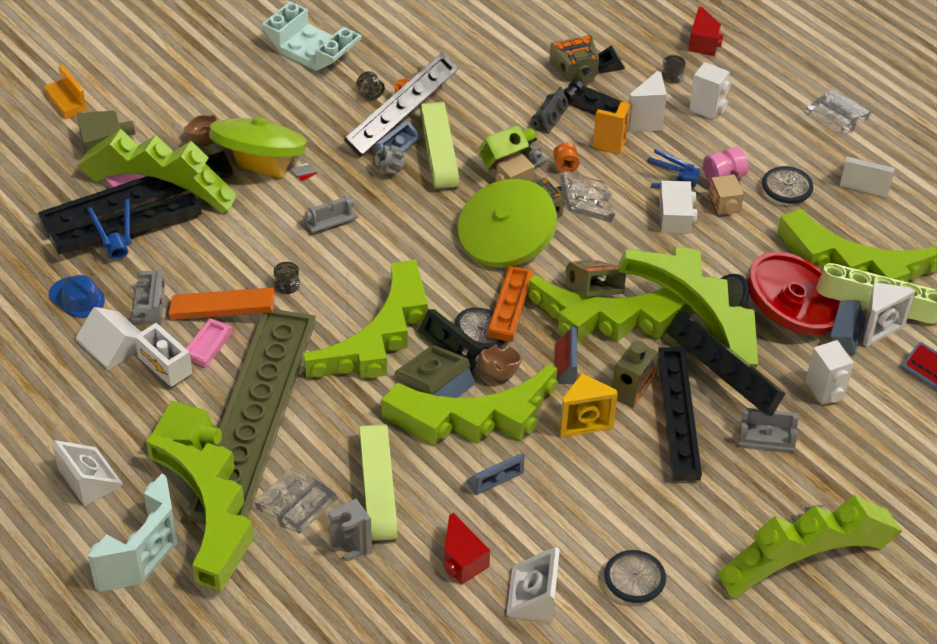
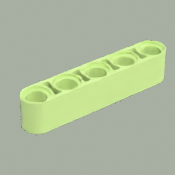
M445 102L421 103V122L434 189L459 187V173Z
M833 263L826 264L823 268L816 290L825 297L840 301H859L861 306L868 307L874 282L909 287L915 290L908 318L930 324L937 323V290Z
M387 424L359 426L366 512L371 518L372 541L398 539Z

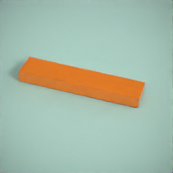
M513 266L508 267L488 327V338L513 342L528 295L529 279L534 274L533 270Z
M271 287L172 295L169 316L171 320L272 313L275 291Z

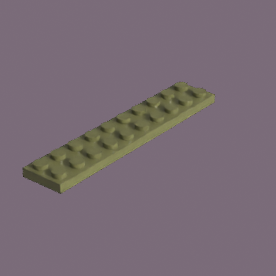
M273 309L272 313H262L220 425L222 439L215 446H223L233 452L235 470L228 480L235 481L243 488L244 505L237 515H242L247 519L304 359L303 353H306L316 324V316L277 309ZM195 493L187 513L188 521L206 524L204 508Z

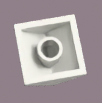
M656 71L629 95L628 132L662 130L667 93L662 74L659 71Z
M846 157L840 187L887 198L895 168Z
M874 282L864 321L863 345L865 347L905 327L915 290L909 287Z
M93 307L77 334L76 341L108 371L137 353L135 336L141 331L119 311Z
M56 440L52 444L59 472L84 506L119 489L123 485L96 447Z
M551 548L512 566L507 616L510 618L552 622L559 548Z

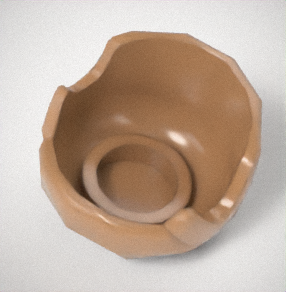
M207 114L198 115L190 120L188 125L184 127L188 139L198 146H207L214 143L209 137L211 123L219 121L215 114H212V116Z
M497 345L492 346L488 350L483 349L478 357L482 372L488 377L499 381L510 379L516 373L522 361L521 354L513 347H508L505 351H501L497 348Z

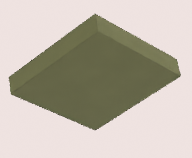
M431 345L397 369L395 375L397 380L432 395L469 368L470 364L469 360L463 356L436 345Z

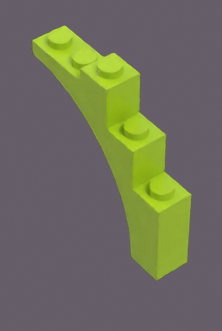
M119 129L89 149L77 165L94 182L120 174H139L174 183L207 201L221 214L230 209L238 195L205 164L209 157L192 141L173 152L157 135L138 145L122 129Z
M803 209L780 216L777 231L780 238L794 255L810 261L820 269H823L826 264L833 263L904 282L915 280L931 272H937V246L906 251L874 248L846 240L828 231L815 222Z
M675 247L673 253L667 255L662 252L652 253L638 249H625L618 263L619 272L640 276L675 293L691 306L715 337L756 369L758 366L754 310L745 309L741 306L729 307L728 283L726 279H718L713 276L702 277L701 250L690 249L689 247Z
M417 260L391 263L392 284L390 294L384 307L365 328L343 342L324 349L303 353L306 379L359 371L361 379L387 376V357L385 351L408 348V330L406 325L422 323L428 310V303Z
M537 275L529 279L528 298L534 304L547 311L551 317L559 320L558 331L562 335L571 327H576L577 344L596 329H600L604 335L618 342L635 328L640 327L646 334L659 340L667 334L666 332L678 311L685 312L689 316L695 312L691 306L666 288L633 297H585L555 286Z
M547 364L535 376L522 384L500 393L481 397L453 398L435 396L416 391L397 382L381 399L382 417L433 446H436L442 438L446 439L451 430L478 444L484 436L488 437L494 428L521 442L527 434H531L535 430L538 423L536 412L542 406L548 394L552 395L558 386V381L556 380L557 368Z
M151 433L146 440L149 459L168 467L183 478L196 493L205 511L206 529L201 548L192 564L195 583L222 592L254 539L252 521L242 515H237L244 505L243 488L235 481L228 480L235 470L233 452L223 446H215L207 443L201 451L194 446L184 445L173 441L169 437H161Z
M853 495L833 513L814 505L794 523L774 516L753 534L756 540L720 570L717 575L729 595L738 598L761 580L796 561L820 552L848 546H870L882 549L898 536L902 530L887 509Z

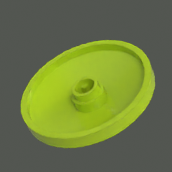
M261 117L215 121L211 123L209 131L210 139L221 146L239 152L268 157L299 156L305 152L307 142L306 138L301 134L282 125L268 122L267 119Z
M523 179L497 181L483 187L467 201L459 216L458 235L465 251L478 263L495 268L517 266L536 257L550 243L557 227L556 208L547 191L534 182Z

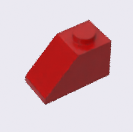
M698 7L690 34L688 51L715 56L717 47H722L724 34H720L721 24L703 7Z
M453 512L449 515L443 566L450 577H455L463 585L490 566V549Z

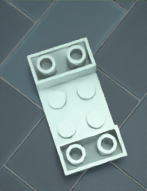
M291 1L262 23L263 30L280 54L315 71L335 62L362 39V35L346 27H342L334 35H331L310 25L308 22V9Z
M161 474L146 487L144 498L148 517L145 524L137 532L131 534L127 544L106 534L99 543L94 544L90 549L88 559L97 591L103 592L142 584L178 543L167 477Z

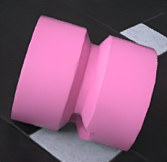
M738 146L723 150V154L717 152L705 156L703 159L704 173L710 183L712 177L735 174L738 179L746 176L749 168L746 155Z

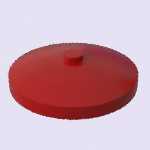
M786 252L764 253L754 260L746 275V280L749 284V294L758 308L780 326L796 333L823 335L832 331L841 302L818 293L816 286L823 270L810 261Z

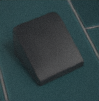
M612 45L598 53V69L600 73L625 69L622 60Z

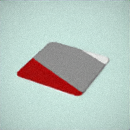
M308 163L292 170L302 181L317 174V171Z

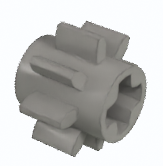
M384 145L383 148L377 151L375 163L376 166L380 167V173L389 176L390 173L396 175V172L402 170L405 158L404 154L399 153L401 148L394 145L390 147Z

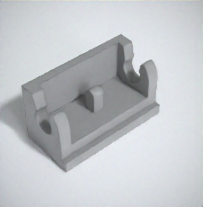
M158 269V271H140L137 278H148L150 281L136 282L131 322L133 325H153L155 323L161 325L166 287L163 269Z
M743 407L739 426V448L794 454L798 430L796 429L799 413L775 411L773 416H768L759 409Z
M356 498L328 512L330 547L334 552L342 550L344 547H351L353 550L343 555L344 561H351L365 553L366 555L372 553L371 518Z

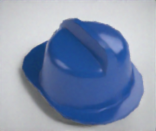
M84 275L62 278L55 282L49 291L51 301L75 317H88L93 307L103 308L105 303L102 291L91 278Z

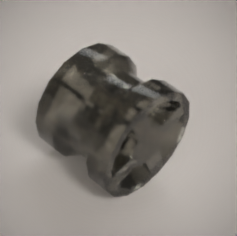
M670 55L664 58L661 74L665 82L676 84L684 79L683 70L685 69L686 62L682 57Z
M366 71L357 78L356 87L359 91L363 92L367 100H376L384 93L385 85L374 72Z
M292 262L277 264L273 271L275 289L282 294L296 292L300 287L298 266Z

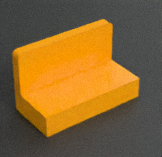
M60 65L58 68L61 80L44 86V90L63 117L68 119L77 115L76 113L87 111L82 87L65 66Z
M621 102L616 113L597 110L593 148L616 154L621 153L627 137L630 103Z

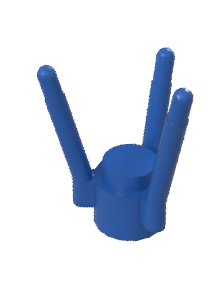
M655 149L654 153L681 167L651 157L648 158V161L679 172L677 180L691 182V186L696 187L700 168H696L695 165L686 163L659 149ZM652 183L651 187L660 188L661 183Z
M125 200L124 236H121L120 233H111L106 236L93 209L89 207L88 212L102 238L109 258L115 260L125 257L129 252L127 246L132 244L130 238V200Z

